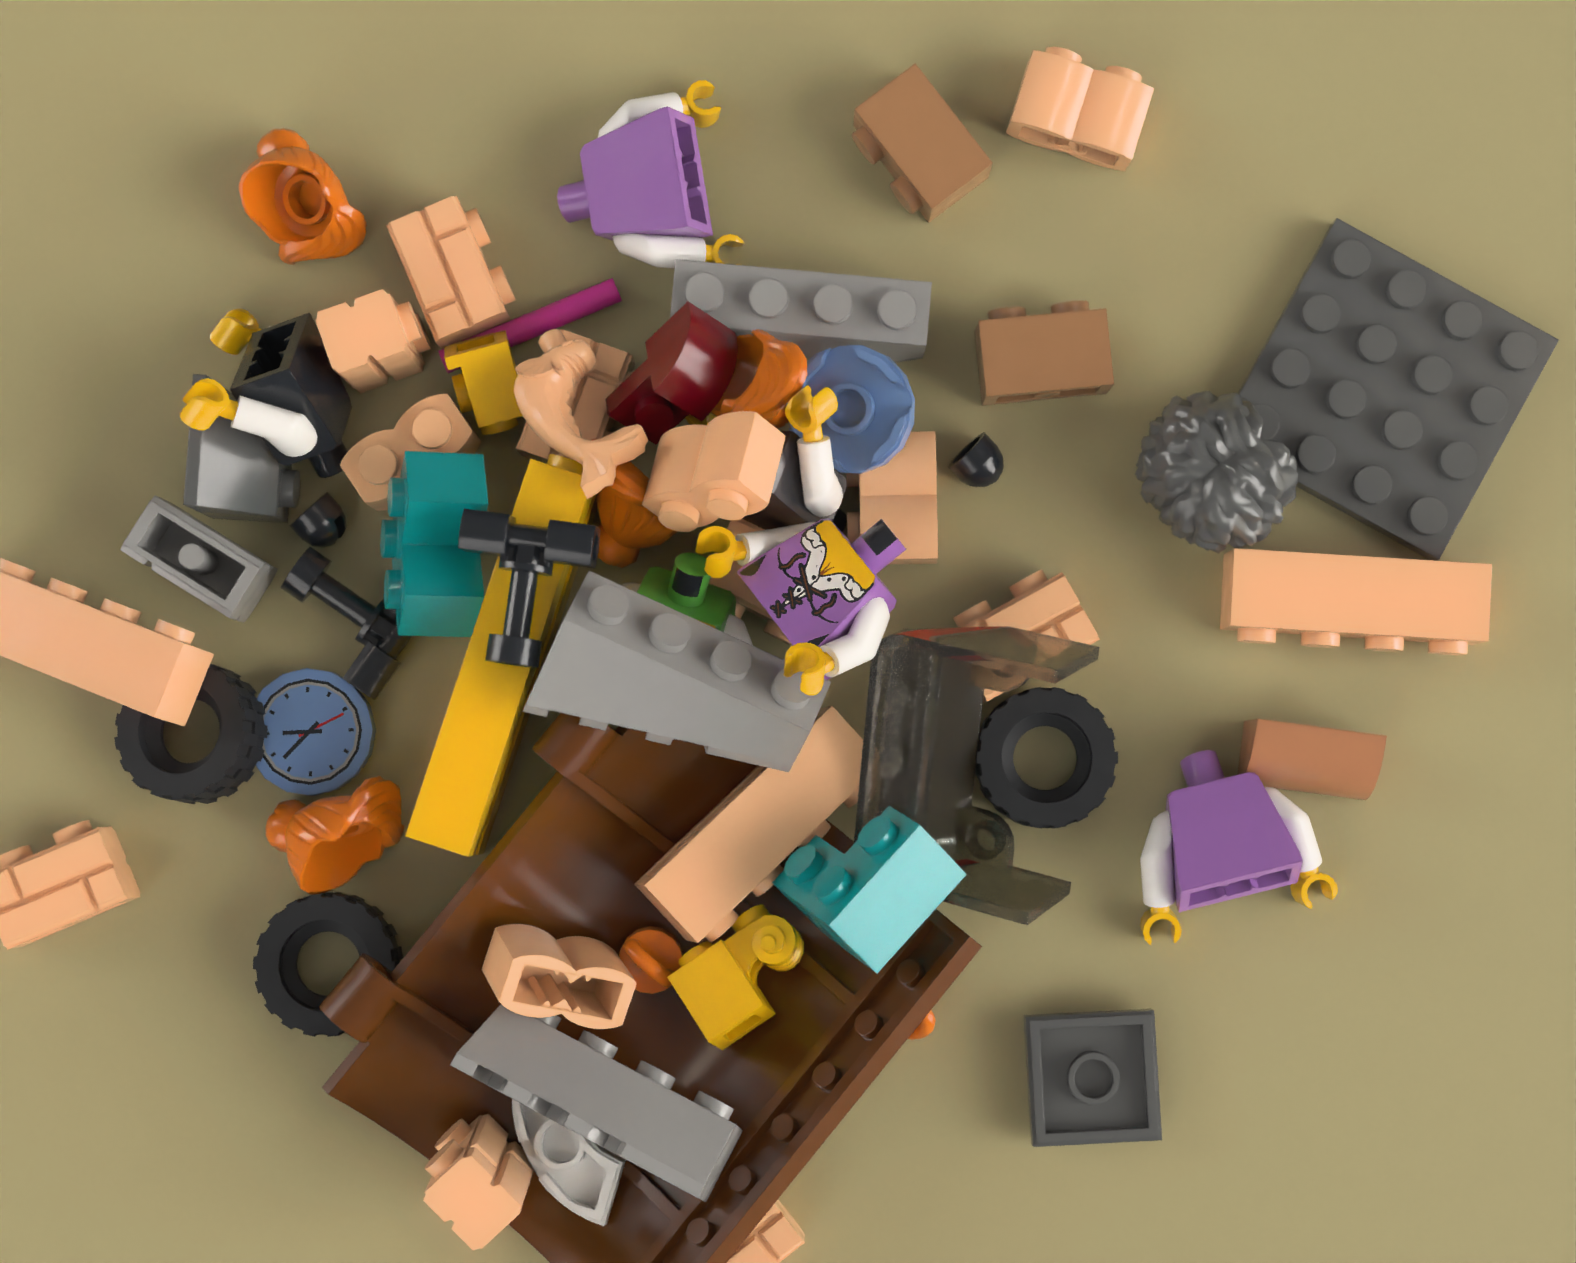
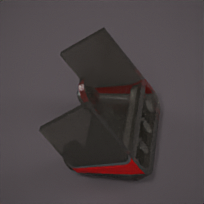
M1010 626L903 629L883 638L876 656L871 659L854 843L858 840L862 828L869 821L880 816L888 806H891L920 824L967 874L943 902L1029 925L1068 896L1071 889L1070 881L1013 866L1014 836L1008 823L1000 815L990 810L972 806L984 688L999 692H1009L1024 685L1029 678L1056 684L1098 660L1100 647Z

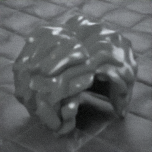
M1203 391L1188 396L1187 400L1179 396L1171 398L1170 404L1164 407L1162 417H1157L1149 423V435L1144 436L1141 441L1142 452L1139 454L1138 462L1136 463L1138 468L1135 475L1137 480L1144 482L1140 493L1144 501L1151 503L1155 509L1160 511V521L1165 525L1171 526L1174 536L1180 539L1185 538L1189 544H1196L1207 551L1211 550L1220 553L1226 549L1227 544L1234 548H1241L1247 544L1251 546L1267 538L1272 531V524H1279L1283 520V507H1286L1296 498L1298 474L1296 472L1297 463L1294 455H1290L1289 449L1281 442L1260 439L1263 418L1250 401L1246 398L1241 399V396L1237 393L1223 394L1217 397L1210 391Z

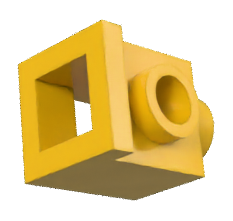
M506 330L444 346V358L448 370L461 367L462 370L461 374L452 376L461 412L474 411L478 428H480L483 435L500 433L517 426V417L523 415L514 395V383L518 374L515 370L516 364Z

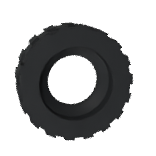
M210 664L196 700L205 702L216 713L219 721V737L210 754L202 760L193 763H182L176 760L166 749L163 739L165 720L149 716L123 705L120 714L117 713L115 725L118 728L117 737H114L116 750L120 751L122 757L120 763L124 771L130 772L134 777L132 781L137 786L151 790L150 794L183 803L195 804V802L208 804L217 802V798L221 796L229 797L238 791L237 787L244 781L248 782L255 773L253 769L258 761L261 762L265 751L262 747L264 738H267V726L264 725L263 715L266 713L262 702H258L254 695L257 693L249 683L241 681V676L235 672Z
M1038 687L1017 693L1002 701L985 718L980 727L978 738L975 740L973 750L975 752V764L973 766L983 795L999 813L1010 818L1013 822L1024 826L1041 829L1060 828L1088 817V814L1093 809L1098 808L1106 799L1104 797L1109 788H1112L1116 778L1114 776L1115 764H1118V751L1115 752L1113 740L1116 738L1112 728H1108L1103 719L1105 716L1098 708L1091 706L1087 702L1088 699L1061 688ZM1040 726L1053 727L1065 733L1072 741L1076 751V766L1073 774L1063 785L1050 790H1040L1026 784L1017 774L1013 761L1014 749L1021 736L1027 731Z
M327 892L297 899L287 904L284 910L276 913L268 921L269 927L266 932L260 934L256 944L259 945L257 956L253 957V969H256L258 981H255L258 994L262 993L266 1001L264 1005L271 1015L275 1013L282 1019L281 1023L290 1029H300L304 1031V1035L314 1037L317 1035H327V1037L345 1033L320 1009V1004L327 996L313 992L301 980L297 968L298 955L304 943L312 936L321 932H336L347 937L355 945L359 957L362 953H365L379 961L390 971H393L400 963V959L403 958L402 947H398L395 938L397 932L393 924L386 922L383 918L384 913L378 907L370 906L364 902L365 899L356 895L350 896L342 894V892Z

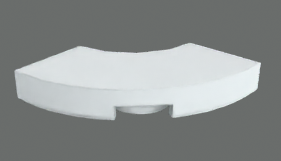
M512 1099V1112L519 1143L521 1142L528 1161L539 1177L538 1180L554 1198L569 1210L591 1222L605 1226L609 1219L626 1160Z

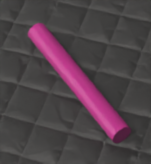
M610 278L465 340L506 330L510 347H514L549 330L557 329L619 303L622 299L613 278ZM444 348L438 350L442 363L448 374L461 369V367H458L455 369L448 370L444 358Z

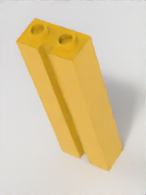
M555 454L549 455L547 464L530 459L512 512V516L516 518V523L547 528L550 520L592 525L598 509V493L589 499L586 498L580 486L583 465L575 460ZM500 556L497 557L405 837L467 857L475 856V854H484L530 713L523 712L554 642L578 566L553 563L552 576L538 575L529 639L542 641L539 667L530 668L485 661L489 634H503L512 572L500 569Z

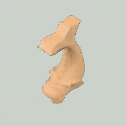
M552 329L545 332L539 339V345L544 354L537 358L528 359L516 366L515 370L518 376L514 383V395L524 419L535 434L554 450L583 465L580 486L586 498L589 499L599 493L605 486L613 485L617 465L631 461L644 453L648 439L642 426L638 424L623 427L597 440H587L581 437L580 429L575 425V419L571 416L572 410L568 403L570 399L576 397L574 390L576 383H579L580 379L585 378L584 375L590 373L595 367L596 357L591 347L582 339L567 341L560 330Z

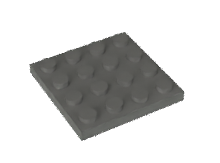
M1336 218L1320 243L1242 384L1238 395L1241 396V399L1246 398L1250 401L1263 418L1260 439L1281 442L1289 449L1290 455H1294L1297 463L1298 483L1296 486L1421 556L1437 561L1443 554L1559 339Z

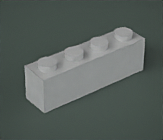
M676 259L670 318L689 301L733 330L736 336L751 335L752 330L760 329L781 341L795 343L799 346L807 361L814 354L829 348L863 345L890 357L895 363L923 358L927 345L932 282Z
M588 571L560 626L523 712L547 717L549 710L580 717L579 725L606 731L608 724L646 732L645 740L671 745L672 741L677 739L703 745L706 754L789 772L813 727L831 681L824 679L822 690L818 694L806 695L800 690L803 672H797L791 677L783 675L785 660Z
M501 1004L456 1053L450 1064L451 1066L704 1202L707 1201L743 1132L736 1124L729 1121L734 1111L730 1106L701 1091H698L694 1101L670 1090L676 1078L641 1060L634 1071L613 1060L618 1048L594 1034L583 1030L577 1041L556 1030L561 1020L557 1015L543 1018L527 1017L514 1013Z

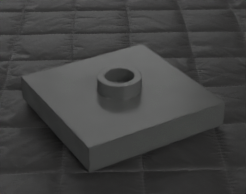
M1153 1009L1024 1015L1030 1135L1033 1147L1162 1140L1155 1014Z

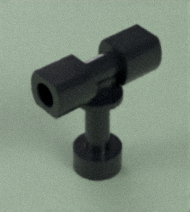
M464 508L460 524L458 548L465 552L500 556L499 568L512 571L503 634H489L485 661L521 667H539L542 641L529 639L538 575L552 576L553 563L595 569L600 544V528L595 525L550 520L548 528L517 524L516 518L510 514Z
M309 547L295 563L282 583L281 589L302 603L312 594L361 627L355 640L365 647L343 679L373 700H376L401 665V662L396 658L412 636H398L396 609H385L384 598L377 607L327 574L326 571L332 561L312 547Z

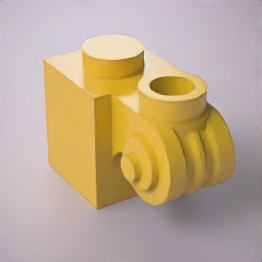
M763 904L754 906L742 913L732 925L735 934L725 941L720 940L714 945L709 941L703 942L687 951L678 961L681 968L667 977L707 1041L722 1051L776 1014L757 985V975L761 967L766 964L770 969L777 972L788 971L800 962L804 953V942L801 934L784 918L770 914Z

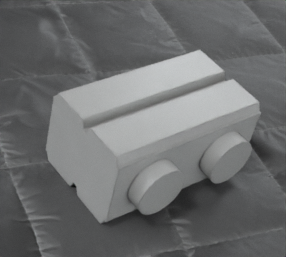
M156 495L150 500L120 549L143 565L152 567L154 572L223 615L243 623L253 612L278 570L173 503Z

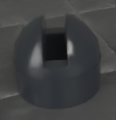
M983 432L955 456L948 468L966 485L987 487L999 479L1003 472L1004 459L998 446Z
M328 492L289 525L303 541L319 548L334 545L337 539L343 536L347 528L346 516L341 506Z

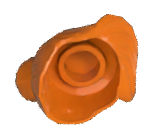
M286 128L273 129L265 134L257 145L256 152L259 158L251 163L242 174L238 187L242 205L247 215L272 241L280 244L278 254L280 259L284 263L295 265V262L346 256L361 246L367 232L365 217L362 212L349 204L340 180L322 157H319L318 154L310 151L306 140L294 130Z
M756 329L752 330L751 335L736 336L738 355L734 373L726 391L710 413L717 417L730 412H757L778 429L789 423L785 415L786 403L801 391L807 377V358L795 343L781 341L763 330Z
M631 461L617 465L613 485L605 486L597 495V506L601 525L598 526L601 529L598 558L606 564L620 568L635 563L641 548L661 545L679 532L665 527L660 523L655 514L642 506L649 478L633 465Z
M377 776L364 780L361 786H358L350 796L322 798L307 806L296 799L282 801L267 820L265 828L266 838L275 849L287 853L290 870L300 889L310 895L326 893L343 886L357 874L365 863L379 860L384 848L394 846L400 841L404 831V825L401 824L402 801L400 788L392 781Z

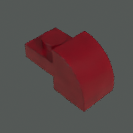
M689 301L645 342L648 359L605 399L608 416L626 427L636 424L641 425L647 439L655 445L659 443L661 436L665 432L675 428L689 414L703 421L720 401L730 383L736 366L738 355L736 333Z

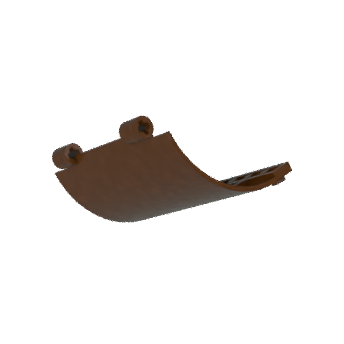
M560 713L532 747V750L557 770V772L393 971H390L373 957L362 953L320 1004L322 1012L336 1026L359 1041L322 1088L328 1095L371 1119L428 1160L438 1152L434 1147L437 1141L458 1120L463 1119L470 1125L479 1115L483 1116L489 1114L508 1133L506 1140L508 1143L516 1141L522 1147L515 1130L512 1098L450 1065L461 1047L501 1005L481 970L495 928L508 924H524L540 928L556 940L570 936L590 937L609 945L616 951L618 956L626 938L637 929L648 926L660 927L672 933L680 943L683 955L693 947L709 941L706 937L699 943L686 941L634 884L758 765L706 754L703 745L677 739L673 740L671 745L645 740L646 732L618 726L614 730L608 725L605 731L579 725L580 717ZM826 819L831 828L821 839L845 854L855 842ZM798 847L780 863L783 869L788 858L799 849ZM774 885L759 897H756L751 891L733 910L740 916L750 908L763 904L770 914L784 918L801 934L804 942V953L800 962L788 971L777 972L770 969L766 964L761 967L757 975V985L776 1014L723 1051L707 1041L673 986H670L665 991L654 994L634 990L623 1025L615 1028H587L571 1022L562 1014L557 1015L561 1020L556 1030L578 1041L583 1030L590 1032L617 1047L618 1050L613 1060L635 1071L642 1060L676 1078L670 1090L694 1101L698 1091H701L734 1109L729 1121L736 1124L743 1132L707 1201L704 1202L626 1160L608 1222L605 1226H602L577 1215L561 1204L545 1189L538 1180L539 1177L536 1172L533 1171L521 1212L509 1225L550 1263H727L982 946L940 911L935 909L876 974L822 933ZM732 926L719 938L711 942L712 945L720 940L725 941L734 935L735 931Z

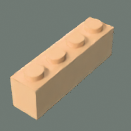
M1234 548L1225 553L1223 557L1220 630H1237V641L1244 643L1274 644L1276 643V633L1301 634V646L1336 648L1340 647V637L1365 638V650L1404 651V641L1428 642L1429 654L1467 655L1468 645L1489 641L1492 564Z
M0 558V656L149 716L181 726L186 725L214 656L213 653L191 645L195 636L194 632L161 619L157 620L154 630L137 624L142 613L138 610L104 598L100 609L84 604L88 591L52 577L47 589L31 583L36 571Z
M833 706L820 708L813 727L789 772L757 766L634 885L686 941L699 943L706 937L709 942H713L724 934L738 919L739 915L733 909L751 891L756 897H759L773 886L772 882L784 870L780 863L797 847L800 848L807 845L815 835L822 838L829 831L831 825L826 819L842 803L850 808L872 790L876 781L871 775L884 762Z

